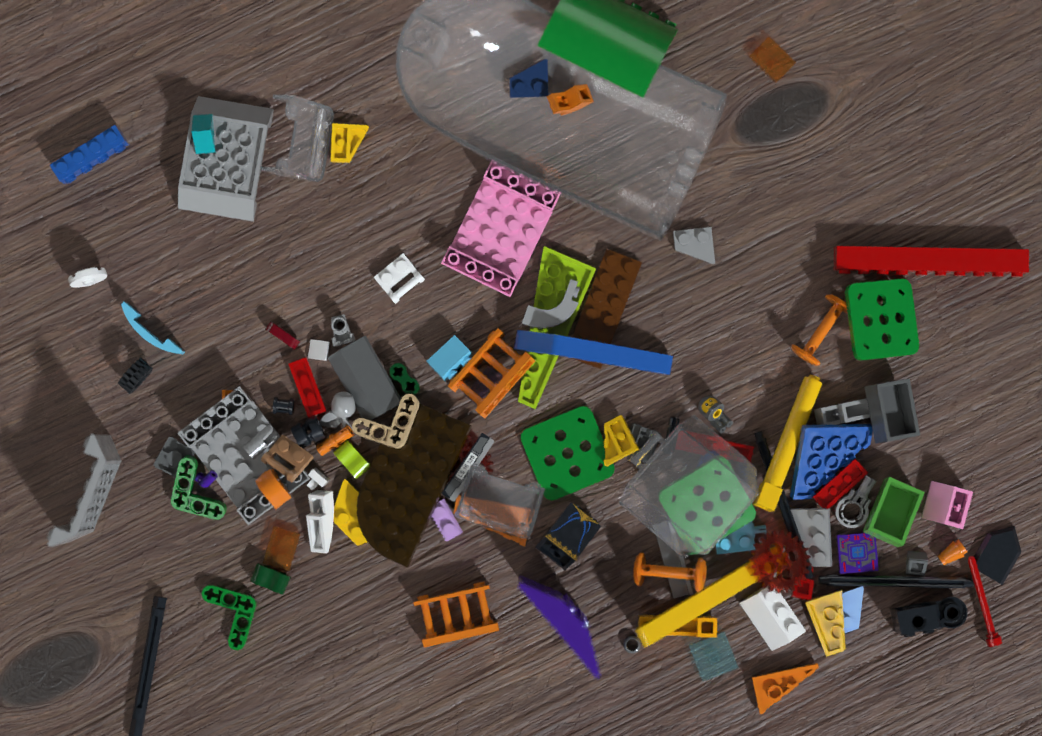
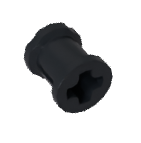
M274 397L273 414L281 412L293 415L294 398L284 400Z

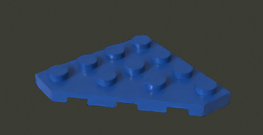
M802 425L790 497L793 500L811 499L819 487L825 486L836 476L835 473L841 467L845 468L856 458L855 455L862 448L865 450L871 444L872 425Z

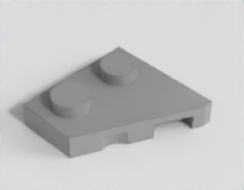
M711 227L673 231L675 251L703 260L709 264H715Z

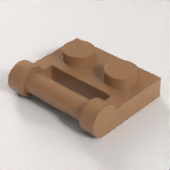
M282 434L271 449L262 456L261 462L275 468L292 483L312 461L313 455ZM277 455L285 462L293 466L294 469L289 470L287 467H285L277 460H275L274 456Z

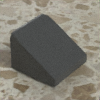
M908 551L905 574L925 576L928 563L927 553Z

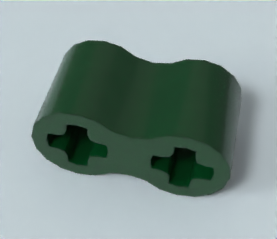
M395 363L391 366L390 376L401 383L404 393L417 394L420 390V384L416 379L409 376L407 368L400 363ZM395 368H403V375L401 377L394 375L396 373ZM408 382H415V391H407Z
M257 563L250 582L284 595L291 576Z

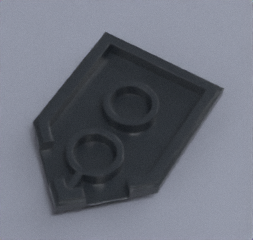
M1015 526L988 532L974 555L979 572L1001 585L1005 582L1021 554Z

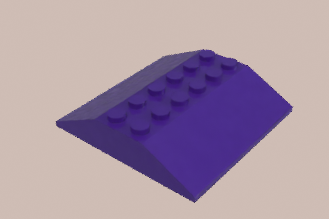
M522 575L518 577L519 588L598 679L600 673L588 630L589 623L585 614L579 608L576 610L573 600L567 593L563 595L560 591Z

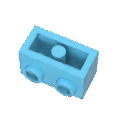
M454 335L427 360V363L446 382L448 379H452L457 374V370L462 366L464 367L473 355Z

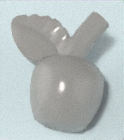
M348 392L336 393L332 399L331 411L322 417L320 425L327 428H335L342 423L343 427L348 425L352 429L348 417L352 416L355 412V400L352 394Z

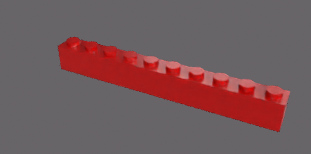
M834 247V271H839V274H850V271H858V274L862 275L870 274V271H877V275H889V272H896V275H908V272H915V275L924 276L927 275V272H935V276H946V273H954V276H965V273H973L975 277L985 276V273H992V277H1004V274H1011V277H1023V274L1029 272V249Z

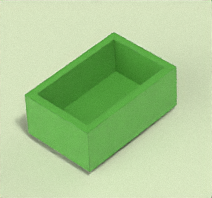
M892 477L885 478L863 532L896 547L903 546L925 492Z

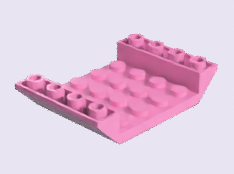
M491 160L471 206L441 264L511 297L561 193Z

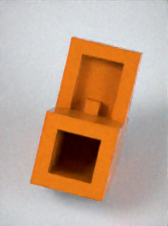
M587 84L575 85L565 92L552 93L547 96L553 114L560 113V115L575 112L594 102Z
M274 469L265 471L255 480L258 488L275 509L291 498L289 490L279 480L278 474Z

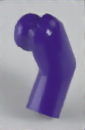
M210 471L207 475L199 472L194 480L198 482L199 486L207 488L215 481L218 475L215 471Z

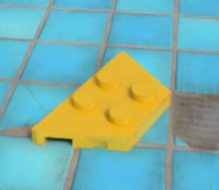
M344 479L334 505L333 522L358 546L367 543L357 518L359 492L347 479Z

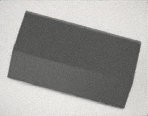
M366 336L328 357L344 388L354 397L355 407L361 418L372 421L400 404L401 397Z

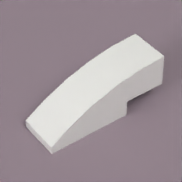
M316 490L308 494L311 513L306 515L310 549L311 552L328 553L334 521L333 491Z

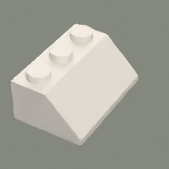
M769 582L739 603L771 651L790 643L806 632L773 582Z

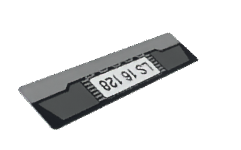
M481 433L443 490L442 494L453 502L456 500L493 445V439Z

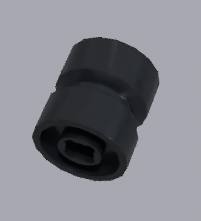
M315 415L306 419L305 424L298 423L290 427L297 444L303 449L310 446L312 441L318 442L326 438Z

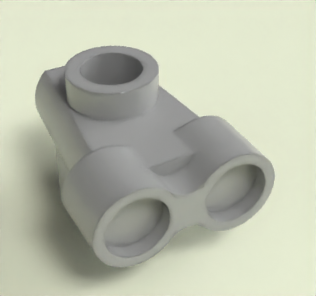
M345 314L331 317L334 338H331L333 347L354 342V333L350 332ZM339 322L344 324L343 329L337 328Z

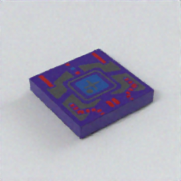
M866 533L836 535L840 574L879 571L875 537Z

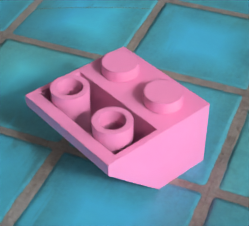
M931 481L921 518L963 529L973 492Z

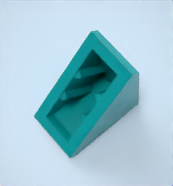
M213 114L193 115L191 132L196 154L216 153Z

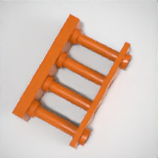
M499 328L489 334L484 345L463 369L450 379L448 385L454 392L460 389L477 404L475 411L484 418L490 414L535 362L527 352L520 355L503 341L502 338L505 334ZM496 345L515 360V364L511 369L505 368L489 354ZM483 360L487 361L502 374V379L498 384H494L477 369ZM471 374L490 389V393L486 398H481L464 383Z
M485 582L473 584V588L433 597H429L428 594L418 596L417 600L414 601V606L421 605L427 634H425L426 638L422 639L423 648L499 631L498 621L493 622V619L490 617L485 590L490 589V585H485ZM477 592L483 617L482 625L475 626L474 623L472 624L466 594ZM456 596L459 598L464 620L463 629L457 631L453 628L447 598ZM440 601L446 628L444 634L437 635V632H434L428 605L430 602Z

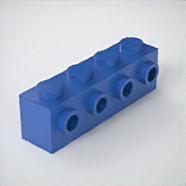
M114 125L50 164V167L60 182L69 184L76 180V177L80 174L91 171L93 166L107 161L114 153L122 152L129 143L120 128Z

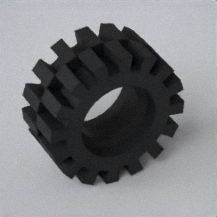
M140 358L122 375L118 384L131 394L146 380L153 368Z

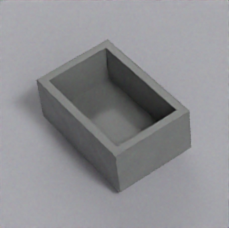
M910 378L865 386L875 443L920 436Z

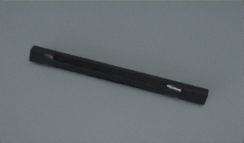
M154 596L129 736H142L167 601V598L163 596Z

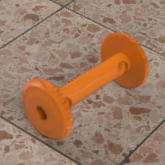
M832 294L826 295L825 298L833 306L805 347L802 349L794 344L791 346L792 351L797 356L814 366L820 365V361L812 355L842 311L847 313L846 302Z
M639 553L635 559L633 576L637 586H642L645 576L695 580V589L697 592H700L705 586L707 569L703 558L698 559L695 569L646 564L644 553Z

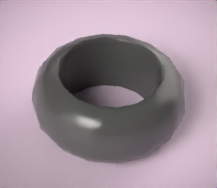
M628 636L623 642V647L628 653H636L640 650L641 642L636 636ZM630 639L637 641V647L634 650L627 648V642Z

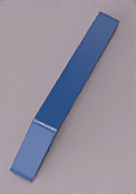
M517 330L514 349L551 354L665 375L671 374L673 356L523 330Z

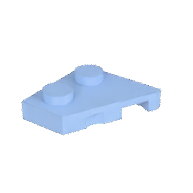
M863 586L842 592L845 633L859 629Z

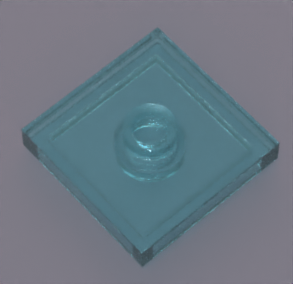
M725 632L718 633L717 638L708 637L688 645L702 682L738 669Z

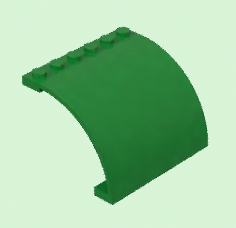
M560 0L537 46L644 98L673 38L679 30L675 28L677 24L667 19L663 22L658 19L659 15L651 11L647 14L641 11L643 7L633 2L629 5L624 2L625 0Z

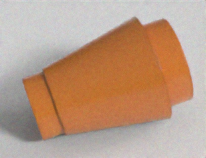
M960 540L953 541L938 555V558L943 565L965 557L964 554L967 553V550Z

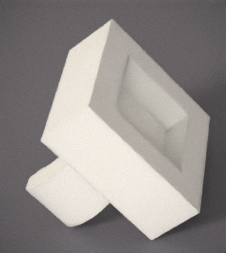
M314 468L308 474L312 480L306 486L314 490L318 484L324 487L330 480L317 468Z

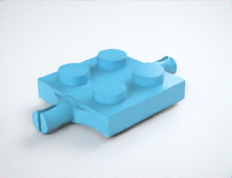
M713 517V524H719L721 522V517ZM751 521L716 542V554L755 550V534L766 533V525L754 526Z

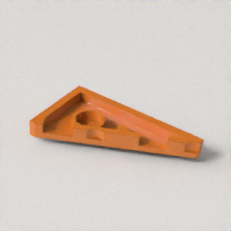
M818 663L751 677L759 714L766 712L765 710L781 700L784 695H787L796 688L805 678L812 675L819 668Z

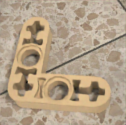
M413 394L404 395L391 427L364 418H358L353 422L352 429L360 437L393 448H401L407 441L419 408V400ZM412 398L414 405H410L408 409L406 401H410ZM404 409L405 411H407L408 409V411L411 412V415H409L406 412H402V410ZM402 416L408 417V423L405 426H400L398 423ZM363 424L367 428H370V432L364 429L360 431V429H358L357 427L358 425ZM396 427L400 430H405L404 433H402L401 431L399 433V431L395 430ZM378 428L384 430V435L381 438L374 436V432ZM399 433L401 441H397L395 444V441H393L392 438L397 437Z

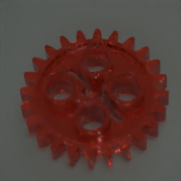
M784 530L779 531L778 534L776 531H772L771 536L769 533H765V539L759 537L758 541L760 544H753L756 550L749 551L754 556L748 559V561L753 562V565L748 568L755 571L751 576L758 577L755 582L759 583L762 581L761 588L768 586V592H772L775 588L776 594H779L781 589L783 593H788V588L794 591V584L797 587H801L802 585L799 580H807L804 574L810 573L806 567L811 566V563L806 562V559L811 557L810 555H805L808 548L801 547L804 541L797 542L798 536L791 538V532L784 535ZM772 544L777 547L775 555L770 551ZM790 551H792L795 554L794 561H791L788 558V553ZM777 559H780V561L783 562V565H779ZM765 563L771 565L770 573L764 570ZM784 569H786L789 572V578L787 580L784 579L782 576V572Z

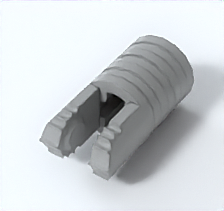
M267 425L243 446L253 459L279 438L277 432H272L273 429L270 425Z

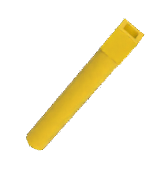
M814 375L804 377L765 478L760 483L752 505L769 512L775 511L783 490L781 489L799 445L802 425L807 424L822 386L819 377Z

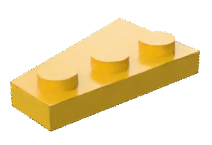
M842 590L806 601L805 604L826 657L843 652L846 646Z

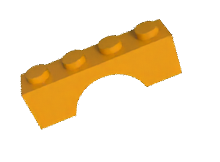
M638 615V627L658 615ZM698 616L666 636L679 635L717 638V617Z

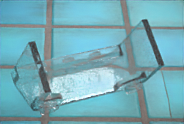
M273 95V99L286 103V116L289 120L295 121L289 158L282 157L278 159L276 167H261L260 171L306 181H321L324 177L334 119L332 108L295 95Z

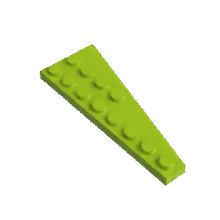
M544 246L534 307L541 310H550L557 307L563 301L571 279L577 281V287H580L577 297H572V300L578 302V305L571 317L564 323L549 329L530 327V331L567 336L596 268ZM526 351L535 362L522 376L518 402L536 409L558 356Z

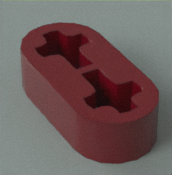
M271 321L265 328L294 350L300 343L299 340Z

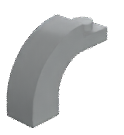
M570 280L563 301L553 309L541 310L528 305L522 324L536 329H549L564 323L577 308L578 302L573 301L572 297L576 298L580 289V287H577L578 282Z

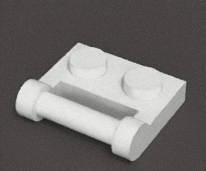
M404 253L374 276L375 280L395 304L400 301L399 298L419 282L422 283L425 280ZM412 272L414 277L393 293L391 288Z

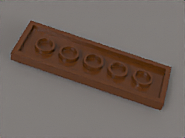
M606 249L572 338L611 344L642 262ZM574 359L600 370L603 365L602 363Z

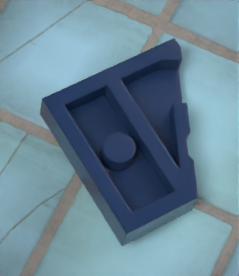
M543 59L509 78L510 98L548 96V59Z

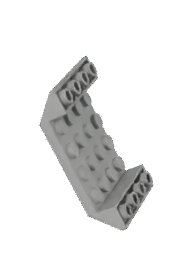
M198 96L191 113L178 186V209L254 222L258 182L268 128H271L274 109ZM213 114L216 153L196 154L191 132L193 115Z
M239 386L179 431L178 435L188 448L191 447L209 472L215 471L217 473L216 481L236 505L238 513L249 525L273 507L255 483V480L262 473L269 469H274L278 474L279 480L290 493L308 481L310 477L304 469L296 480L291 483L286 479V476L275 468L261 462L262 456L271 449L276 441L255 459L245 451L243 446L267 425L272 427V432L277 431L255 402ZM277 455L274 456L275 460H277L279 463L287 467L289 470L294 469L293 466L285 462Z
M91 434L90 437L86 438L83 445L85 448L84 453L98 458V461L95 460L91 467L93 474L91 479H87L83 490H85V494L77 503L76 509H78L76 517L73 516L67 525L56 526L54 529H51L47 536V540H49L47 546L52 547L66 544L94 532L121 463V458L110 435Z

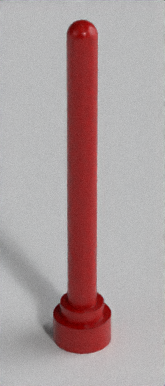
M969 556L968 563L988 632L986 635L987 647L1001 645L1003 643L1001 635L995 632L976 559L974 556Z

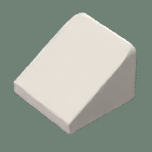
M310 340L308 358L327 361L330 342Z

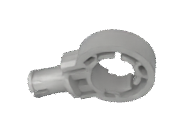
M866 475L858 490L851 489L848 495L842 496L837 501L834 512L837 520L843 526L856 528L866 521L868 506L871 502L868 494L877 482L876 480ZM849 503L857 504L860 508V513L856 518L859 521L856 522L855 519L845 518L842 511L840 512L842 516L840 518L839 507L841 510H844L845 505Z

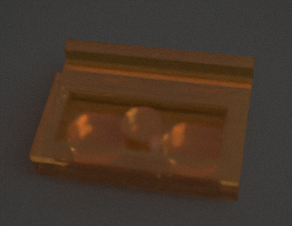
M769 36L749 56L775 83L796 64Z
M273 526L263 563L290 571L301 534Z

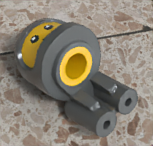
M708 395L699 401V412L710 421L711 426L718 432L723 433L726 430V426L730 427L733 424V421L723 413L724 405L717 398Z

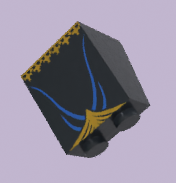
M571 502L535 547L563 570H566L577 560L601 525L598 524L595 518L585 514L580 506Z

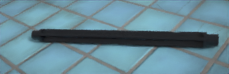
M760 431L754 433L755 443L758 446L767 471L772 456L766 441L767 439L764 438L763 432ZM782 490L778 505L796 553L801 573L803 572L805 579L814 577L811 571L812 567L810 566L785 492Z
M829 574L818 577V583L826 584V586L965 589L974 585L973 579H966L965 577Z

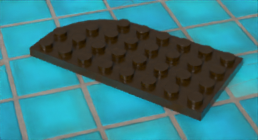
M412 400L406 401L408 409L410 405H414ZM419 404L405 445L401 448H393L380 444L361 485L357 499V518L360 529L366 541L376 552L393 562L407 568L409 567L472 428L471 425ZM396 409V411H395V413H394V415H393V418H392V420H391V422H390V424H389L388 427H391L392 422H393L394 417H395V414H396V412H397V409ZM404 409L402 410V412H406L409 415H411V412H409L408 409L407 411H405ZM400 417L399 425L405 426L408 423V417ZM396 427V429H395V430L399 431V433H400V431H401L402 433H404V431H405V430H400V429L397 428V427ZM399 433L397 437L392 438V440L395 441V444L397 441H401Z

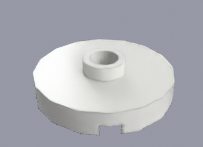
M92 267L77 271L75 277L70 275L68 282L71 287L91 286L103 281L108 275L105 268L101 267L98 270V268Z

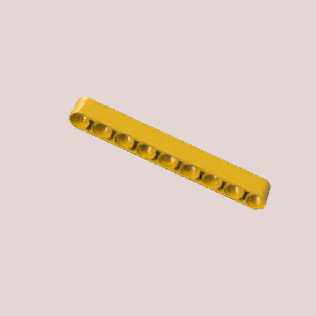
M776 545L706 586L700 592H696L639 626L634 631L643 647H647L788 563V560L780 546Z

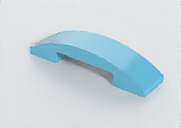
M123 301L121 306L131 326L141 337L162 350L182 355L185 353L171 339H167L163 343L137 321L141 314L130 304Z

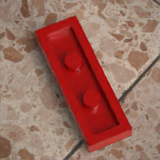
M307 357L289 363L288 365L308 418L326 412V407Z
M854 459L812 498L821 508H830L865 477L868 472Z

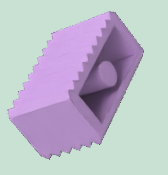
M445 499L439 501L431 517L434 518L433 521H436L435 524H438L437 527L441 534H443L445 541H449L463 531Z

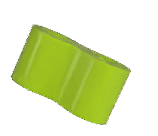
M346 440L333 452L356 479L360 478L370 468L368 461L349 440Z

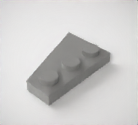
M791 508L811 566L831 567L830 508Z

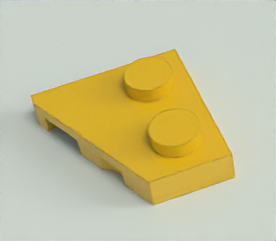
M332 123L330 162L350 163L366 135L369 125Z
M622 415L604 424L605 466H609L639 450Z

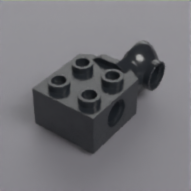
M947 597L941 601L890 608L894 632L904 635V637L915 636V632L928 634L935 632L934 629L940 630L944 627L955 629L960 627L966 621L968 610L961 599ZM953 607L955 613L952 617H948L947 610ZM917 616V621L913 624L912 620Z

